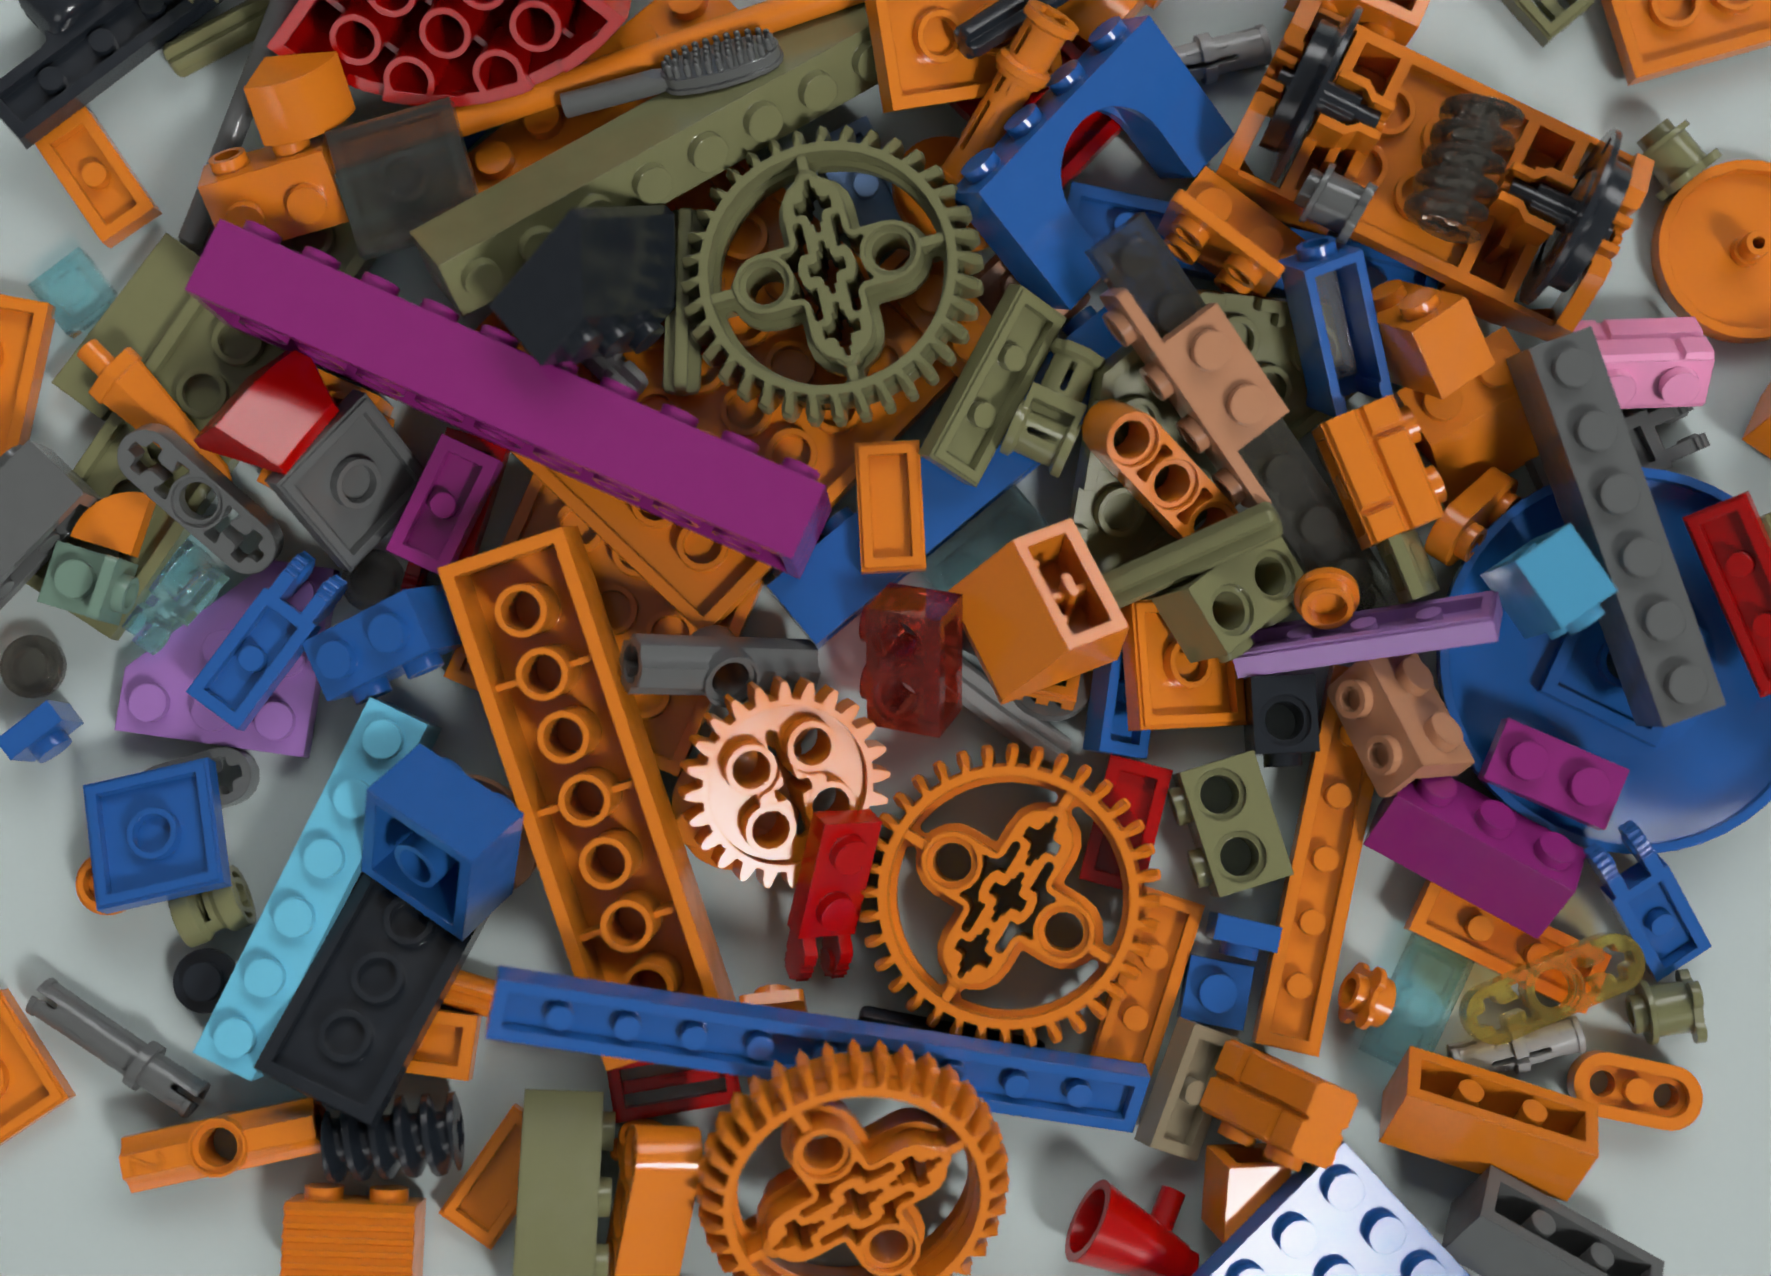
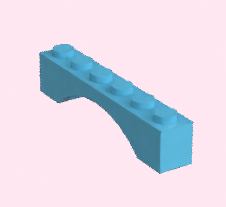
M369 697L195 1046L194 1054L249 1081L265 1076L253 1067L362 872L366 789L418 744L421 743L432 751L443 728L388 701Z

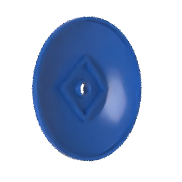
M1642 467L1643 473L1726 702L1725 706L1666 727L1636 726L1620 679L1613 676L1607 667L1609 648L1599 620L1573 635L1566 632L1558 638L1551 640L1547 633L1525 639L1502 607L1503 614L1497 642L1436 650L1440 697L1450 716L1458 723L1463 732V740L1475 761L1470 768L1477 777L1500 721L1503 718L1513 719L1630 770L1606 830H1596L1480 780L1500 802L1507 805L1511 810L1553 832L1562 834L1578 846L1587 848L1596 842L1608 852L1619 854H1632L1622 842L1620 832L1618 831V827L1628 820H1633L1640 827L1656 853H1663L1692 847L1719 837L1746 822L1771 801V694L1760 698L1682 519L1684 516L1733 496L1713 485L1690 476ZM1550 484L1515 503L1487 528V535L1480 546L1477 543L1470 552H1475L1468 562L1462 561L1446 597L1491 591L1481 577L1482 573L1530 540L1565 526Z

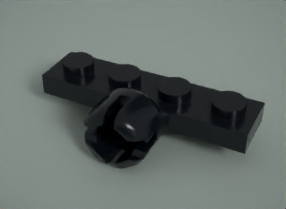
M19 0L25 15L44 34L46 41L38 51L0 78V120L26 149L30 148L162 48L165 43L174 39L224 0H219L218 3L214 0H194L193 3L188 0Z

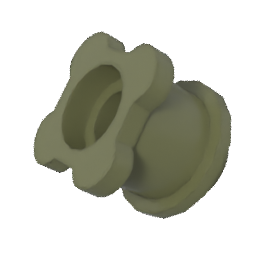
M1667 118L1636 142L1644 152L1642 155L1655 161L1652 174L1664 187L1655 195L1660 203L1722 156L1717 148L1708 155L1705 154L1685 129L1690 125L1687 119L1675 127Z
M1688 969L1676 970V982L1649 985L1645 980H1637L1635 983V994L1627 995L1625 999L1628 1022L1634 1034L1643 1033L1647 1043L1650 1045L1658 1044L1660 1037L1691 1033L1696 1044L1707 1042L1708 1034L1704 1019L1702 989L1698 981H1693Z

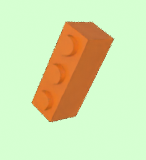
M1410 1045L1382 1093L1379 1142L1477 1174H1482L1492 1165L1546 1196L1567 1202L1599 1157L1598 1105Z

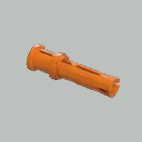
M1028 0L1023 9L1027 17L1009 48H1001L996 55L997 62L995 66L998 72L965 126L954 149L941 166L945 180L948 183L957 185L964 178L961 174L963 166L978 152L986 148H993L1007 133L1004 129L1007 120L1024 106L1032 92H1039L1041 88L1047 86L1051 79L1048 70L1066 40H1074L1079 32L1078 26L1057 9L1038 0Z

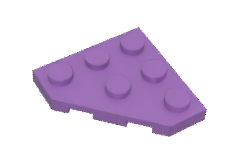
M274 560L263 571L251 574L127 665L124 670L114 730L309 758L321 687L305 651L245 731L236 730L186 693V690L264 587L269 589L290 562ZM314 566L310 577L287 602L302 612L322 583L336 574L339 576L340 571ZM333 611L318 624L322 627L318 634L331 628Z

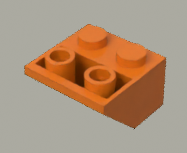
M1072 517L1011 540L947 592V598L1000 705L1118 660L1129 630L1127 621Z

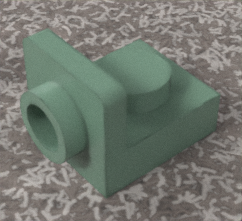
M57 540L37 602L119 626L122 615L128 614L131 611L138 596L139 579L135 577L138 565L114 556Z

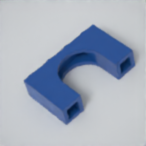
M1150 15L1126 19L1115 16L1098 26L1088 38L1091 46L1078 59L1065 63L1050 76L1051 79L1047 84L1049 87L1048 91L1036 103L1022 107L1007 120L1004 125L1007 133L993 148H986L978 152L963 166L961 174L964 178L956 185L958 188L955 193V203L957 206L965 205L970 208L973 217L971 223L1019 284L1054 309L1071 310L1112 266L1071 212L1062 188L1061 164L1066 144L1075 128L1086 117L1098 111L1115 120L1124 129L1160 179L1194 178L1235 135Z

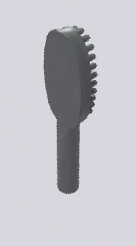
M756 27V35L753 36L750 29L746 28L744 30L745 37H741L740 32L735 30L734 39H731L729 33L725 32L723 34L724 41L720 42L717 35L713 36V45L709 44L707 38L702 39V48H699L696 41L692 42L693 49L691 52H689L686 45H683L681 47L682 55L680 56L677 50L673 49L671 51L673 59L671 60L669 55H665L664 60L661 62L662 68L651 69L560 93V100L565 116L572 118L658 95L665 91L671 95L678 96L705 93L727 88L767 74L781 64L784 54L777 39L766 28L762 34L761 28Z

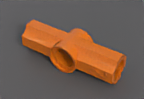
M303 1097L243 1111H227L215 1117L123 1136L121 1138V1152L119 1155L122 1179L126 1181L130 1192L136 1193L206 1177H224L238 1170L321 1153V1121L326 1110L320 1102L310 1097ZM218 1128L227 1129L235 1136L237 1153L234 1159L228 1160L216 1152L213 1140Z

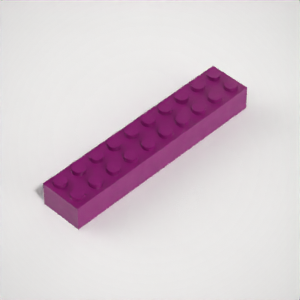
M219 219L184 290L223 324L281 350H296L311 357L317 366L797 579L801 578L832 511L826 485L818 482L821 474L814 468L788 457H784L782 464L778 465L758 456L757 453L760 447L743 436L730 431H723L719 439L697 429L699 420L677 407L663 404L660 412L636 402L639 394L618 381L603 377L600 385H597L577 376L579 367L571 362L541 366L533 356L518 350L519 341L506 332L483 324L480 332H476L457 323L460 317L458 313L431 299L423 298L420 306L398 297L401 290L391 282L368 272H364L361 280L339 271L342 264L338 260L313 247L305 246L301 254L280 245L283 238L279 234L261 224L246 220L243 228Z

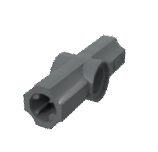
M720 625L704 626L692 635L633 633L629 640H623L619 656L621 684L628 694L706 695L708 700L714 705L724 708L726 706L723 696L729 694L741 704L748 700L747 683L753 681L766 695H769L773 677L780 676L787 681L792 693L799 678L805 677L814 683L816 691L821 674L818 664V649L810 639L735 637L729 629Z

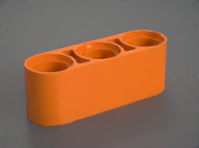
M1106 399L1093 405L1084 416L1081 430L1083 441L1088 449L1166 532L1176 539L1180 540L1238 513L1228 498L1162 426L1147 413L1121 400ZM1128 421L1129 431L1127 437L1121 444L1114 447L1113 439L1116 430L1120 425ZM1168 465L1167 479L1163 485L1154 489L1157 474ZM1207 509L1208 513L1205 522L1194 531L1196 518L1202 511Z
M653 1124L630 1125L626 1136L606 1244H609L608 1276H680L696 1198V1185L699 1183L698 1163L703 1156V1142L699 1127Z

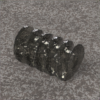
M1459 94L1450 96L1441 103L1439 109L1440 121L1432 127L1430 134L1432 144L1422 154L1421 164L1423 168L1415 173L1412 184L1415 192L1406 197L1403 211L1412 223L1430 235L1447 242L1468 244L1479 241L1481 234L1468 226L1466 222L1487 221L1490 210L1484 204L1476 201L1475 198L1490 199L1496 197L1499 186L1493 180L1485 177L1484 174L1500 175L1505 173L1507 168V161L1493 151L1507 152L1513 150L1516 144V138L1513 134L1503 128L1522 126L1525 114L1511 103L1495 97L1479 94Z

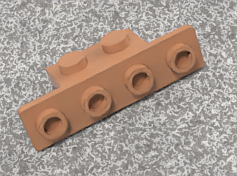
M1109 288L1102 293L1099 298L1108 310L1102 316L1105 325L1122 346L1128 347L1131 344L1145 364V366L1139 369L1145 384L1161 401L1169 399L1181 417L1176 422V427L1182 438L1196 453L1201 454L1204 451L1216 468L1217 472L1212 475V480L1217 488L1234 506L1241 504L1243 507L1251 508L1262 502H1270L1272 504L1270 498L1238 453V450L1290 411L1217 303L1206 304L1163 338H1160L1126 288Z

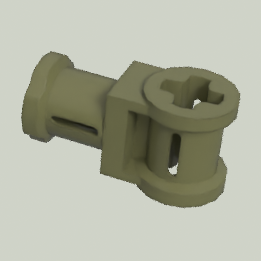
M1055 338L1050 345V350L1054 355L1040 384L1033 382L1026 399H1022L999 452L1007 456L1012 452L1023 455L1048 466L1050 475L1059 478L1082 427L1080 422L1087 408V405L1083 404L1082 401L1093 379L1095 370L1101 369L1106 359L1081 344ZM1073 370V375L1066 390L1062 391L1060 387L1067 372Z

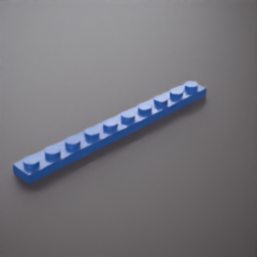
M500 965L498 966L485 1034L486 1039L746 1077H752L754 1074L766 1080L772 1079L771 1068L775 1060L788 1069L795 1066V1058L799 1049L807 1054L811 1060L821 1057L825 1041L834 1049L836 1054L847 1052V1047L852 1038L860 1045L861 1052H870L878 1039H880L887 1046L889 1055H893L905 1043L912 1050L915 1061L929 1052L932 1058L936 1059L938 1069L950 1064L953 1070L958 1073L959 1080L968 1079L970 1084L975 1087L978 1098L983 1097L984 1102H987L993 1113L1130 1133L1134 1131L1151 1078L1144 1063L1012 1043L1004 1044L1003 1042Z

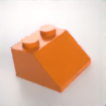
M1505 326L1484 338L1496 365L1443 400L1406 387L1394 394L1398 407L1408 406L1418 422L1421 441L1415 443L1424 467L1434 466L1443 480L1447 492V501L1443 502L1445 508L1488 469L1496 467L1508 475L1524 465L1525 462L1539 456L1506 362L1507 358L1520 353L1521 350Z

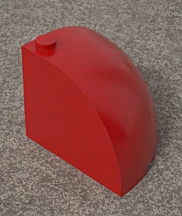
M299 0L266 47L279 56L337 51L348 85L365 92L382 95V101L420 107H462L491 103L532 90L534 85L553 78L563 71L566 73L578 66L604 45L627 20L631 4L630 0Z

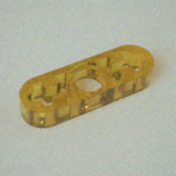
M1610 932L1594 934L1472 987L1465 993L1460 1002V1022L1465 1031L1479 1041L1492 1045L1506 1044L1634 988L1644 975V953L1637 942L1626 935ZM1604 947H1607L1610 951L1624 953L1625 961L1617 965L1619 973L1617 978L1612 974L1597 972L1583 978L1579 970L1571 963V960L1577 957L1579 967L1589 968L1599 964L1605 959ZM1549 969L1560 971L1568 982L1566 998L1562 1003L1554 1007L1544 1006L1535 994L1537 978L1541 973ZM1584 980L1591 987V991L1587 993ZM1518 983L1519 996L1523 1004L1532 1012V1016L1526 1019L1525 1010L1514 1008L1499 1016L1501 1027L1498 1030L1485 1023L1479 1024L1477 1016L1485 1011L1483 1000L1488 997L1494 1003L1506 1004L1518 999V995L1511 989L1513 984Z

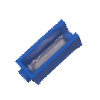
M1332 236L1317 237L1296 246L1297 254L1278 260V262L1285 267L1281 276L1307 387L1306 405L1331 417H1337L1348 412L1344 396L1357 391L1376 399L1392 395L1393 391L1363 249L1338 243Z

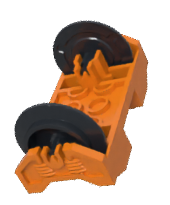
M1301 0L1216 174L1280 222L1295 229L1326 235L1329 229L1308 218L1305 223L1298 221L1305 209L1293 202L1312 168L1325 174L1332 162L1337 165L1334 171L1363 187H1366L1369 182L1378 186L1352 232L1351 239L1440 281L1441 283L1437 290L1465 296L1473 314L1491 324L1501 327L1505 326L1508 329L1538 337L1546 342L1573 333L1611 270V259L1618 254L1621 248L1619 244L1623 239L1622 234L1629 230L1634 221L1629 216L1641 207L1645 199L1655 161L1640 153L1632 156L1620 150L1622 132L1615 128L1609 130L1599 140L1357 24L1364 9L1358 5L1344 18L1321 7V0ZM1314 113L1279 187L1255 177L1244 159L1265 117L1267 116L1271 120L1258 146L1274 153L1270 181L1276 183ZM1521 284L1519 300L1526 305L1535 301L1548 286L1561 291L1552 308L1529 309L1514 302Z

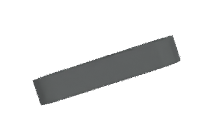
M157 423L145 424L123 438L118 447L117 461L125 477L228 567L242 574H255L266 569L280 555L283 549L284 537L281 527L276 520L171 428ZM155 442L162 448L158 456L161 464L156 463L148 468L140 461L145 453L141 446L146 447ZM184 465L189 472L176 480L169 489L163 482L172 477V473ZM201 482L214 490L218 499V506L214 514L200 515L189 508L185 500V491L190 483ZM233 508L239 515L230 522L231 525L219 533L214 526L222 521ZM252 530H255L263 537L258 545L261 551L256 549L248 555L239 547L244 540L240 533L247 535Z

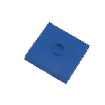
M205 757L83 785L97 911L110 914L232 886L215 761Z

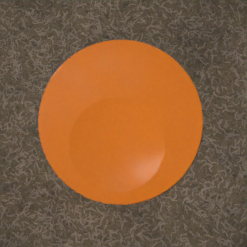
M1749 159L1734 160L1714 165L1700 172L1677 190L1667 201L1653 230L1651 265L1657 287L1663 299L1678 317H1695L1703 330V335L1719 341L1746 344L1771 339L1770 162Z

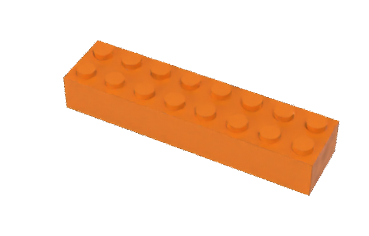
M562 526L437 568L517 808L524 813L523 825L574 977L736 1001L634 694H628L621 684L620 651L578 526ZM601 1055L606 1071L638 1062L636 1060Z

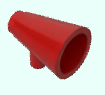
M1105 1179L1099 1180L1087 1191L1074 1213L1065 1242L1066 1259L1069 1262L1125 1276H1191L1198 1269L1199 1254L1191 1250L1186 1242L1172 1232L1186 1195L1172 1187L1162 1185L1152 1212L1149 1214Z

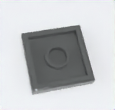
M354 389L337 405L339 412L288 473L283 475L273 471L264 480L339 568L350 573L399 522L425 469L367 394Z

